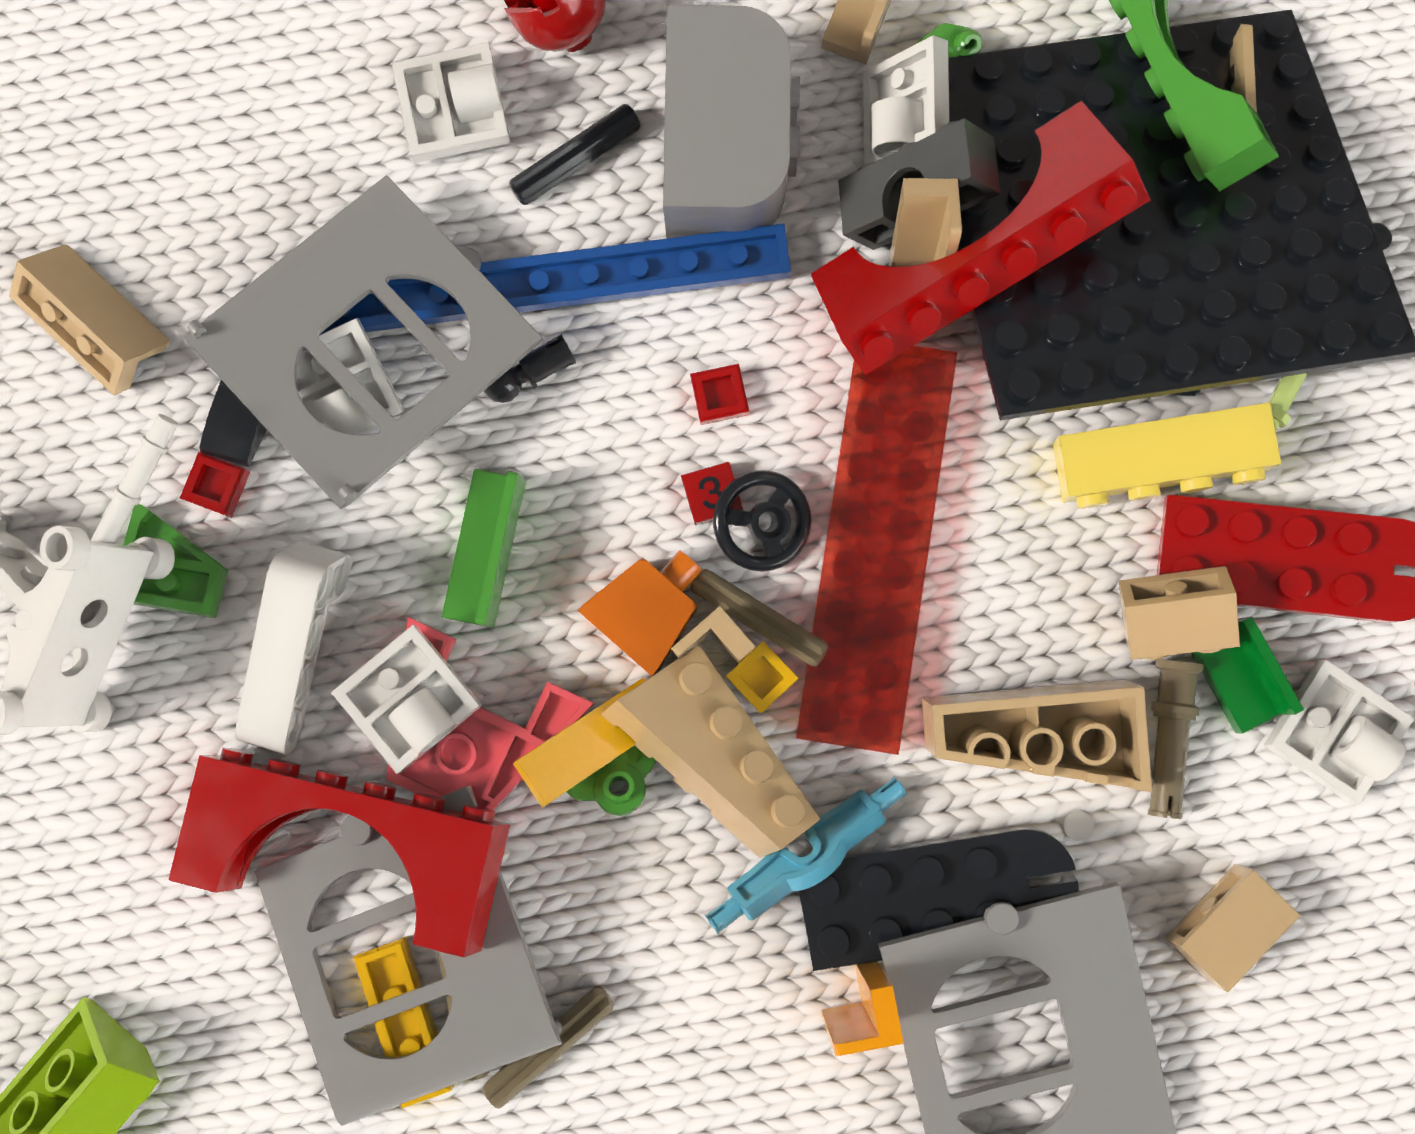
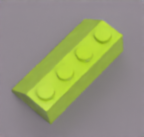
M83 997L0 1094V1134H117L118 1130L138 1106L148 1099L154 1087L160 1081L147 1048L92 999Z

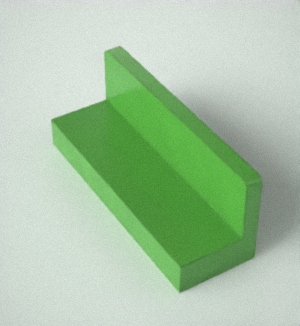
M474 469L442 618L490 628L495 627L526 481L518 472L508 471L507 475Z

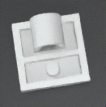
M933 35L863 71L864 165L877 162L897 152L901 146L907 143L917 142L938 132L945 124L949 123L947 40Z
M489 42L392 62L408 146L414 163L511 143Z
M359 318L318 336L326 347L391 416L404 411ZM301 352L297 366V387L305 408L316 420L333 430L353 435L376 425L310 352Z
M416 625L408 628L331 692L396 774L405 771L482 707L477 698Z
M1318 660L1296 693L1304 710L1296 715H1282L1263 745L1348 803L1360 805L1374 781L1384 780L1401 763L1406 751V745L1401 742V739L1415 718L1328 660Z

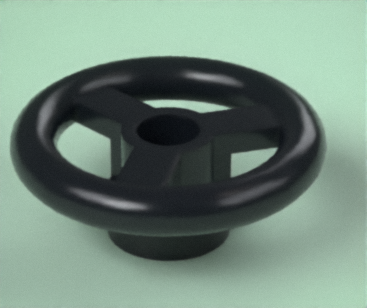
M769 470L748 472L734 479L720 494L713 514L714 534L723 553L738 566L759 572L776 570L793 561L807 543L812 522L808 500L799 486L785 475ZM764 485L776 488L767 501L758 503L750 512L730 509L735 499L751 487ZM790 499L796 512V529L791 541L783 549L780 541L787 536L791 528V517L788 510L784 507ZM767 512L771 517V525L767 530L763 531L759 527V518L763 513ZM728 525L748 527L751 535L763 543L767 556H754L741 550L733 541Z

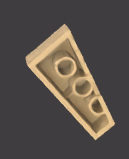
M700 645L616 700L601 714L614 727L618 725L636 741L634 745L649 759L653 757L675 777L673 781L688 794L692 792L710 809L709 813L758 858L782 850L820 820L813 807Z
M1127 680L921 698L925 748L937 759L1000 769L1009 768L1050 777H1066L1101 785L1123 786L1133 790L1152 793L1145 691L1141 685Z

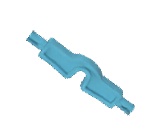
M893 777L869 796L863 790L857 791L840 805L820 816V820L805 831V835L813 847L809 855L799 857L787 847H784L782 850L766 855L751 870L730 884L727 890L731 897L705 915L716 933L719 934L720 931L743 914L748 920L753 921L791 892L810 888L830 876L839 867L849 849L886 822L882 812L907 795L901 783Z

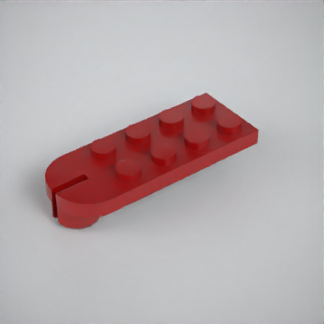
M1168 494L1164 498L1157 575L1226 566L1236 591L1237 606L1380 623H1397L1415 618V577L1394 575V566L1415 569V522L1393 517Z

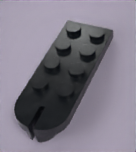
M1030 827L1006 829L847 855L839 867L825 880L810 888L799 891L813 971L882 961L878 943L982 917L986 908L998 902H1009L1016 908L1078 892L1079 884L1074 875L1062 876L1059 882L1030 887L1028 882L1030 877L1076 870L1072 857L1063 844L1054 836L1043 830Z

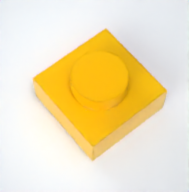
M764 641L725 676L760 714L799 679Z

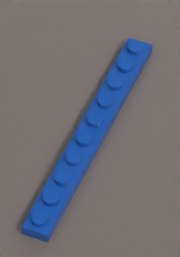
M785 224L760 226L746 231H721L481 262L479 270L519 313L785 279L791 276ZM395 279L387 283L426 325L467 319L459 303L449 293L434 284L416 279ZM368 294L319 335L356 318H359L365 332L403 328L404 325L374 294Z

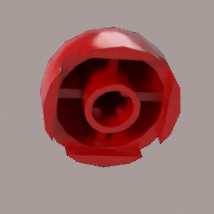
M504 0L508 7L504 9L522 38L538 49L553 52L563 50L576 52L587 46L592 40V34L600 25L606 8V0Z

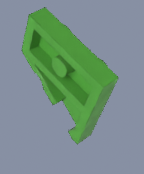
M141 504L135 505L123 545L133 543L142 537L167 540L174 550L175 561L171 572L165 578L158 580L143 579L133 605L216 619L228 569Z

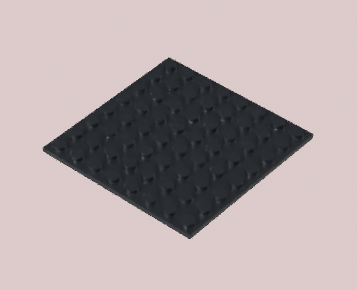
M1292 9L1170 26V34L1184 66L1194 76L1219 89L1230 92L1235 80L1234 64L1230 68V49L1233 45V39L1241 24L1253 26L1257 114L1279 157L1221 191L1207 178L1198 181L1193 175L1184 157V154L1190 151L1191 148L1185 136L1178 139L1168 125L1164 112L1171 109L1166 96L1159 99L1153 92L1144 74L1145 71L1151 68V65L1146 56L1140 59L1136 55L1125 33L978 53L973 56L948 58L949 123L965 118L994 137L1001 192L998 196L961 211L962 233L957 251L964 249L988 234L1020 204L1031 188L1041 163V144L1035 130L1080 101L1087 106L1133 159L1150 198V201L971 310L1000 421L1415 357V335Z

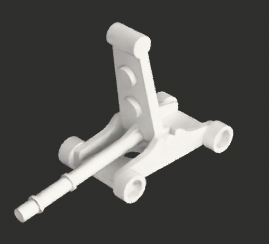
M163 414L157 415L148 434L140 440L142 445L120 486L115 487L113 491L114 497L91 540L80 528L62 525L52 526L45 532L40 544V556L45 564L43 565L27 550V546L22 540L10 535L6 531V523L0 517V588L21 609L16 614L15 624H10L6 633L9 645V662L0 691V735L13 734L18 728L69 726L78 733L98 732L103 730L109 723L112 714L111 704L104 693L98 692L101 681L143 579L158 580L165 578L171 572L175 561L174 550L167 540L142 537L128 545L115 544L133 508L142 500L140 495L162 454H166L169 449L167 445L179 425L174 419ZM73 650L71 669L61 672L60 667L64 657Z

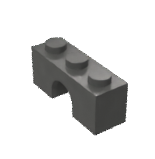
M965 118L960 121H953L945 124L940 131L917 142L907 143L901 146L897 152L877 162L862 165L858 171L838 180L843 236L872 250L892 243L903 178L958 179L960 212L1000 195L994 137Z

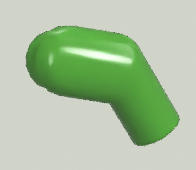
M949 23L938 25L915 43L917 44L933 35L948 41V58L976 55L980 53L983 46L982 37L977 31L969 27Z

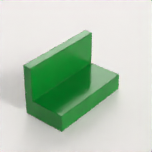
M1252 616L1238 618L1240 647L1224 648L1214 653H1191L1196 663L1204 664L1202 674L1235 734H1243L1277 715H1296L1304 710Z

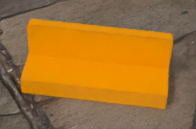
M878 962L855 965L862 1002L821 1010L823 1022L835 1056L904 1044L893 985Z

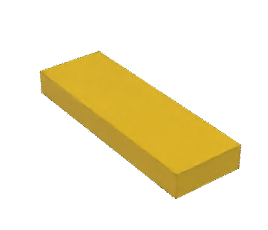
M641 678L513 763L542 808L635 746L636 741L618 725L614 727L601 714L616 700L645 681L644 678Z
M406 936L353 956L369 1006L422 987ZM428 1002L374 1022L384 1056L388 1057L404 1056L417 1052L426 1047L438 1035ZM454 1084L400 1104L401 1109L450 1092L454 1088Z

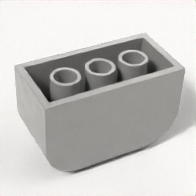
M667 5L663 212L666 239L721 231H746L760 226L773 225L783 208L787 177H796L797 158H799L800 126H797V110L800 107V76H791V50L784 30L774 18L759 9L731 5Z

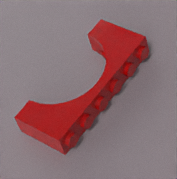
M1082 101L1035 130L1041 144L1042 154L1040 167L1031 188L1007 218L976 242L944 258L907 267H888L872 263L863 258L853 246L810 274L842 343L865 375L1150 201L1133 159Z
M223 747L221 755H199L168 881L214 893L241 889L246 873L257 852L279 828L294 818L318 809L339 811L354 816L373 827L388 841L401 859L407 871L415 900L416 920L413 945L463 958L482 951L510 824L494 820L495 811L472 805H464L462 812L445 809L446 799L421 793H414L413 800L395 796L396 787L377 782L365 781L364 789L347 785L349 776L331 771L317 770L315 777L300 774L301 764L286 760L269 759L267 766L252 762L254 753L240 749Z

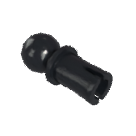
M562 334L530 351L518 364L510 368L484 390V393L494 402H510L519 395L523 383L530 381L533 389L538 388L536 383L559 370L576 364V360Z

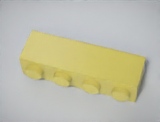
M1270 402L1060 435L1053 443L1062 503L1076 501L1078 509L1109 504L1108 496L1128 493L1129 501L1161 496L1160 488L1180 485L1181 493L1213 488L1212 480L1232 477L1234 485L1259 482L1266 479L1265 472L1281 464Z

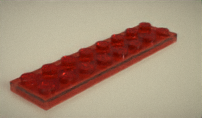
M914 345L867 375L862 372L853 359L811 630L812 634L827 642L828 649L817 666H811L806 663L795 734L796 739L899 755L958 352Z

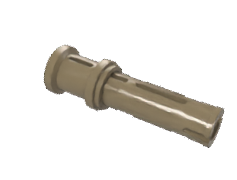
M1158 659L1155 661V667L1160 670L1157 701L1151 703V711H1153V716L1158 717L1152 775V793L1147 814L1163 818L1171 816L1170 818L1182 819L1190 720L1196 721V716H1199L1200 708L1195 706L1197 675L1203 672L1204 664Z

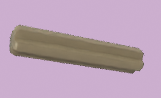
M702 569L693 580L691 590L696 595L717 608L720 606L728 615L808 665L817 666L822 661L828 649V644L824 640L708 569Z
M595 986L557 1019L562 1025V1033L559 1034L562 1044L505 1065L483 1086L482 1091L486 1099L497 1109L505 1106L613 1010L615 1004L610 995L600 986Z

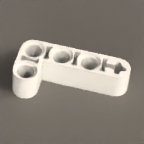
M298 541L280 550L274 556L265 580L235 729L237 741L285 755L290 754L294 749L304 722L328 605L341 596L350 575L352 558L349 554Z

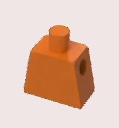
M681 550L674 555L660 572L647 560L641 558L584 603L578 612L648 674L653 676L662 668L672 651L671 648L677 643L698 608L697 604L683 592L699 575L702 569Z

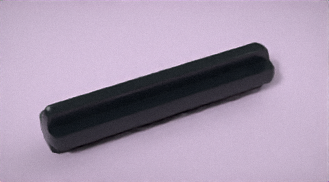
M622 104L513 177L509 182L511 191L522 205H528L638 131L641 126L637 114L628 104Z

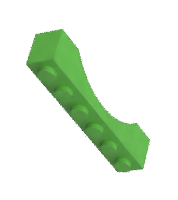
M1109 0L1121 20L1127 17L1132 26L1125 33L1127 40L1140 59L1144 56L1147 57L1151 68L1144 72L1145 77L1159 99L1166 96L1171 109L1164 112V116L1178 139L1185 136L1191 150L1185 153L1184 157L1198 181L1207 178L1221 191L1279 157L1258 114L1243 95L1219 89L1194 76L1184 66L1170 34L1168 0Z

